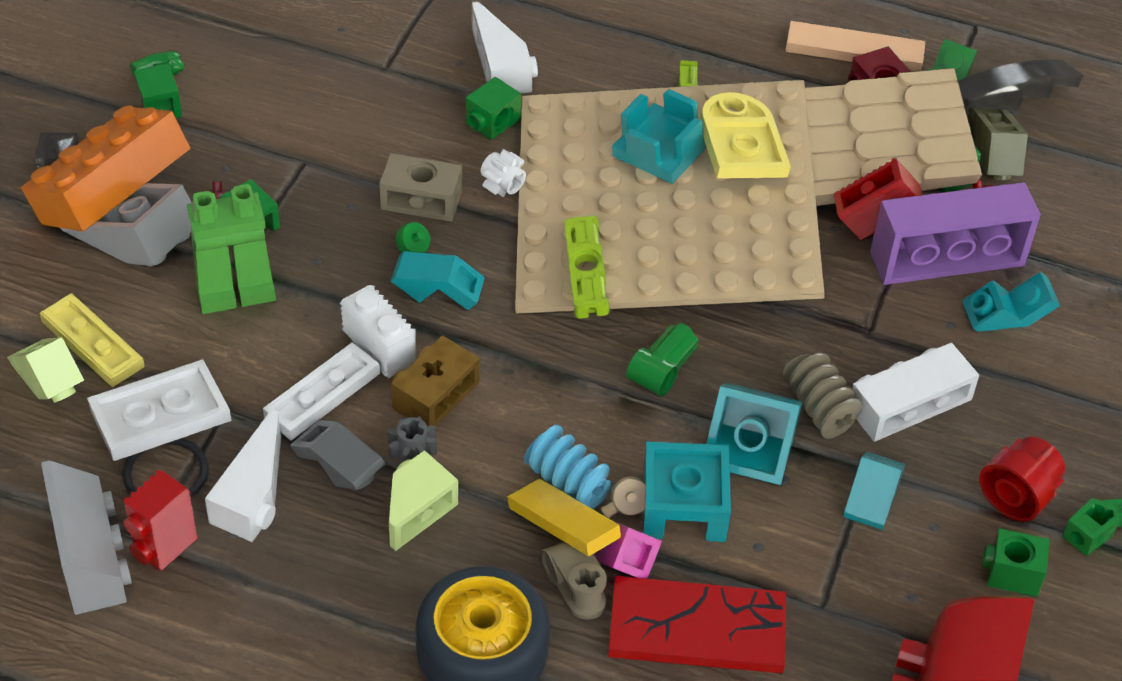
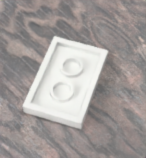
M203 359L87 398L90 411L113 461L232 421L230 409Z

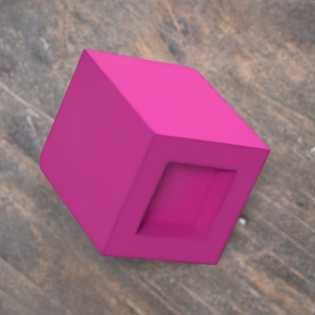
M619 524L621 538L594 553L597 561L638 578L647 579L662 541Z

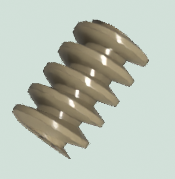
M826 353L802 354L793 358L785 365L782 377L789 383V387L797 395L798 401L803 402L802 406L805 407V411L812 418L815 426L820 429L821 435L825 439L830 440L839 437L852 426L856 417L862 411L863 405L859 399H854L855 393L850 387H846V380L843 376L838 375L839 370L835 365L830 364L831 359Z

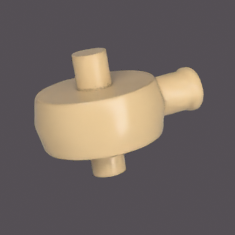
M625 477L619 480L611 492L612 502L601 507L605 517L610 519L618 512L626 516H636L642 513L645 505V482L637 477Z

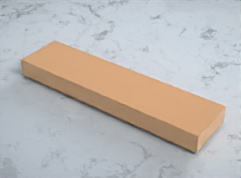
M791 21L786 52L852 62L853 57L889 46L910 71L918 72L922 70L925 41Z

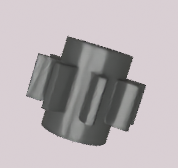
M421 417L400 418L396 430L388 429L389 457L391 459L398 457L402 463L407 459H413L424 450L430 455H437L435 426L427 427L426 423L421 420Z

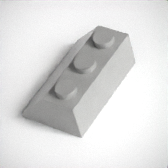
M50 460L41 462L61 565L74 614L77 615L126 603L127 600L123 586L132 584L126 558L117 560L116 551L124 549L119 524L112 526L109 524L108 517L116 516L111 491L102 493L99 476Z

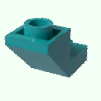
M402 252L398 257L390 281L419 303L439 289L466 310H469L478 303L485 277L456 255Z
M1042 272L1032 276L1010 292L992 280L962 300L972 328L977 332L1027 327L1060 306L1049 278Z

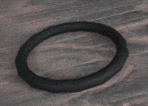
M184 438L166 443V445H179L189 449L198 458L200 464L199 477L192 487L188 489L190 497L194 496L207 480L209 464L205 453L194 442ZM147 450L131 455L125 460L122 476L125 487L130 493L137 492V487L133 484L131 476L133 464Z

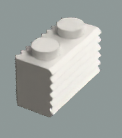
M368 285L340 302L342 305L340 308L342 310L341 315L343 316L341 318L343 320L342 330L360 349L380 364V371L386 378H391L399 371L407 369L416 361L415 329H411V324H406V319H402V314H397V310L393 309V305L388 304V300H384V295H379V290H375V286Z

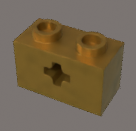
M442 335L433 345L426 346L420 352L417 360L406 370H401L396 374L391 383L392 409L406 418H417L419 416L426 423L427 427L432 425L436 427L480 383V358Z

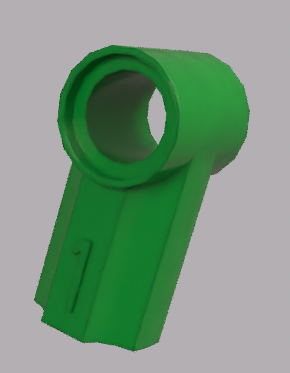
M681 322L677 325L671 324L649 349L643 347L636 352L627 368L626 378L663 397L674 384L681 366L698 348L699 339L687 325Z

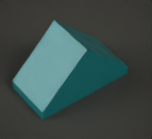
M867 451L861 457L843 517L883 530L906 464Z

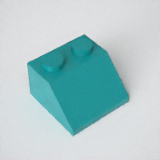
M723 383L719 389L706 444L729 445L731 473L781 485L803 402Z

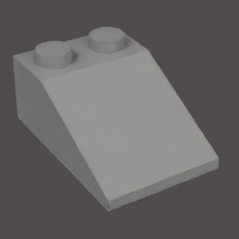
M146 183L84 232L61 228V230L127 264L151 267L163 262L167 257L166 254L174 246L189 238L191 224L186 204H192L182 184Z

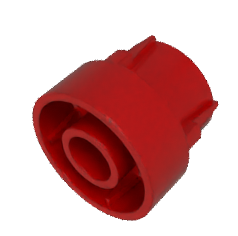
M1034 436L1026 437L1023 440L1018 438L1009 448L1004 446L983 467L979 474V484L984 496L995 509L1010 519L1028 522L1035 519L1057 495L1055 490L1064 482L1062 477L1065 474V463L1055 446L1046 440Z

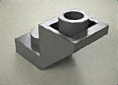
M318 420L290 445L298 458L319 461L334 485L341 488L354 490L364 488L374 480L375 473L386 464L381 456L339 422Z

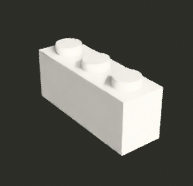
M952 342L939 348H930L918 357L906 362H897L887 370L872 376H863L853 383L854 399H859L863 405L862 411L856 417V420L874 442L971 401L979 374Z

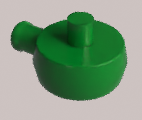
M418 222L405 223L396 232L395 243L401 253H425L430 246V234Z

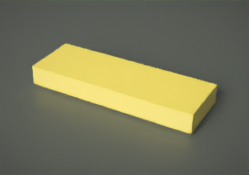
M72 293L39 313L41 322L57 337H62L65 344L112 388L145 367L143 357Z

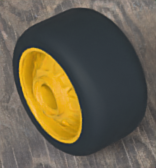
M469 567L445 576L425 595L416 619V650L419 665L428 681H537L544 670L549 651L550 622L548 611L540 594L521 576L498 567Z

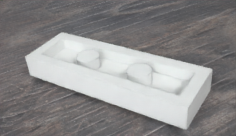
M352 342L263 408L264 419L271 409L279 412L281 433L292 441L380 374V364Z

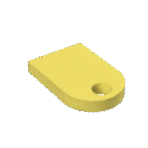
M735 92L716 94L705 102L700 120L703 123V138L716 178L788 177L791 169L789 159L773 115L762 102L751 96ZM727 108H732L739 112L730 111Z

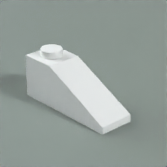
M472 2V32L486 82L496 76L520 93L532 92V78L538 75L535 56L530 57L526 43L479 2Z
M271 409L205 498L210 524L250 542L254 541L261 529L265 530L270 526L275 516V498L281 446L279 412Z

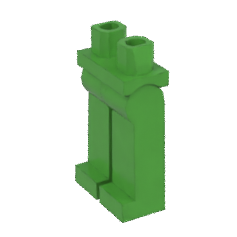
M249 184L234 186L230 191L231 197L216 199L215 194L210 191L194 193L192 204H186L191 224L196 289L202 314L237 308L228 246H231L235 280L242 307L277 301L265 241V219L258 192L254 193Z

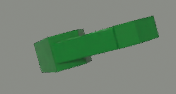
M1091 498L1068 520L1062 537L1085 556H1088L1113 537L1117 527H1122V498L1103 501Z

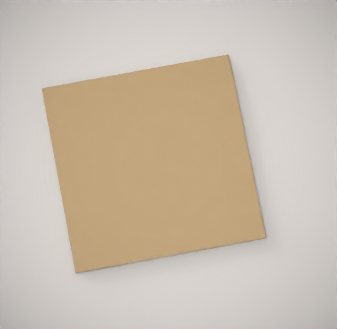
M804 80L522 96L520 158L524 160V163L520 168L526 172V179L519 189L516 314L574 311L564 222L568 218L591 215L597 216L599 222L598 237L599 244L602 245L606 277L605 292L606 298L609 300V309L824 299ZM668 89H671L697 102L698 119H700L703 106L710 97L720 93L735 92L759 100L770 110L791 169L788 177L716 178L706 148L682 175L671 184L613 157L612 145L622 135L621 113L639 94L648 96L649 107L653 103L664 107L663 94ZM727 108L730 111L739 112L735 109ZM583 262L577 268L582 271H589L595 268L596 264L593 262Z

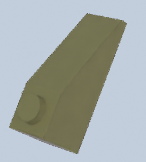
M970 105L969 114L975 144L981 153L979 164L985 173L997 180H1009L1012 175L1023 176L1028 133L1005 106Z

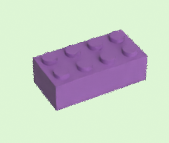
M1025 182L883 200L880 205L870 254L883 285L1021 267L1026 264L1041 214Z

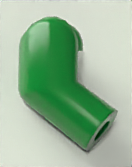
M172 50L145 56L132 62L130 69L134 75L135 70L169 63L172 74L176 75L184 70L185 64L180 59L182 56Z

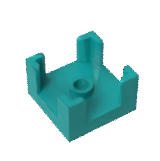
M646 441L643 465V481L645 482L643 533L656 539H662L664 537L666 520L708 522L705 536L706 541L726 542L731 516L729 445Z

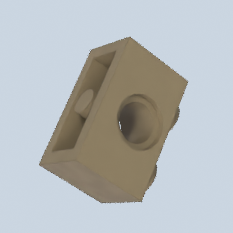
M390 153L379 184L381 210L452 222L462 194V165Z

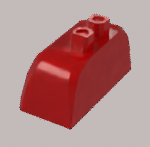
M976 596L949 602L940 611L927 644L903 639L896 667L919 673L917 680L894 673L892 681H1017L1035 598Z

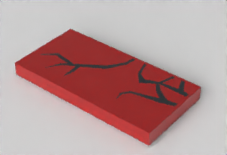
M615 576L608 657L783 674L786 638L785 591Z

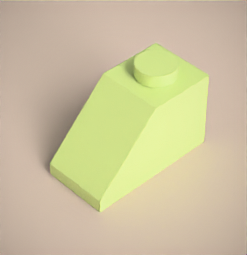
M62 337L41 339L7 357L11 365L38 399L52 398L54 403L61 401L76 392L74 385L84 381Z
M425 450L413 459H407L402 462L393 473L389 535L390 547L395 551L458 505V479Z

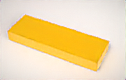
M540 478L507 496L511 510L586 556L596 553L621 538L619 524Z

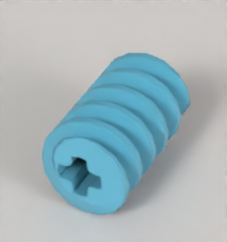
M554 425L540 434L530 444L524 456V463L529 464L535 473L541 474V477L547 483H552L555 488L594 510L607 498L612 488L611 480H607L610 467L606 463L597 466L598 457L595 454L585 456L586 447L583 444L574 446L575 438L571 434L563 436V428L560 425Z

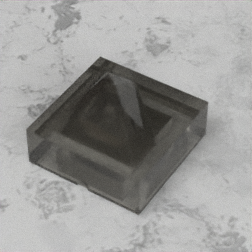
M41 132L34 156L36 167L51 165L59 159L61 151L70 146L78 145L77 133Z

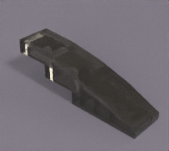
M1032 60L1007 64L979 72L957 82L963 104L966 107L1019 110L1024 97L1049 98L1054 86L1079 87L1084 75L1063 60Z

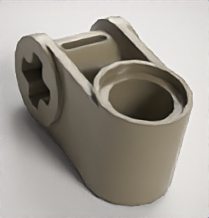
M565 542L541 550V561L550 582L557 588L569 611L575 617L584 620L595 619L602 615L606 609V597L603 590L606 587L607 576L594 554L586 556Z

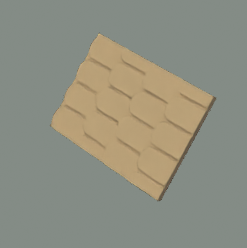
M954 68L899 73L897 77L854 80L846 85L805 88L816 206L834 204V193L836 191H840L842 187L846 188L848 184H853L854 180L859 181L861 176L865 177L867 173H872L873 169L878 170L880 165L884 166L886 162H891L892 158H896L920 184L921 191L977 183L980 179L982 172L977 161L978 157L972 135L970 134L971 130L965 108H963L964 104Z

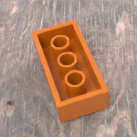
M132 105L124 106L113 113L114 118L105 125L97 126L88 131L86 134L87 138L78 145L70 146L61 151L59 159L51 165L34 171L31 175L32 179L21 186V189L42 225L84 232L191 148L173 112L157 110L152 107L137 108Z

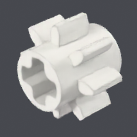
M504 149L500 154L497 152L490 154L481 166V175L487 178L482 186L493 194H499L502 197L505 196L506 192L509 194L516 193L526 179V172L520 168L524 160L513 152L509 153Z

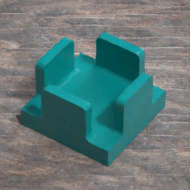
M668 89L663 94L664 107L656 103L649 107L648 96L639 94L621 113L622 135L612 145L613 157L673 184L707 148L703 138L702 120L698 119V104L695 100Z

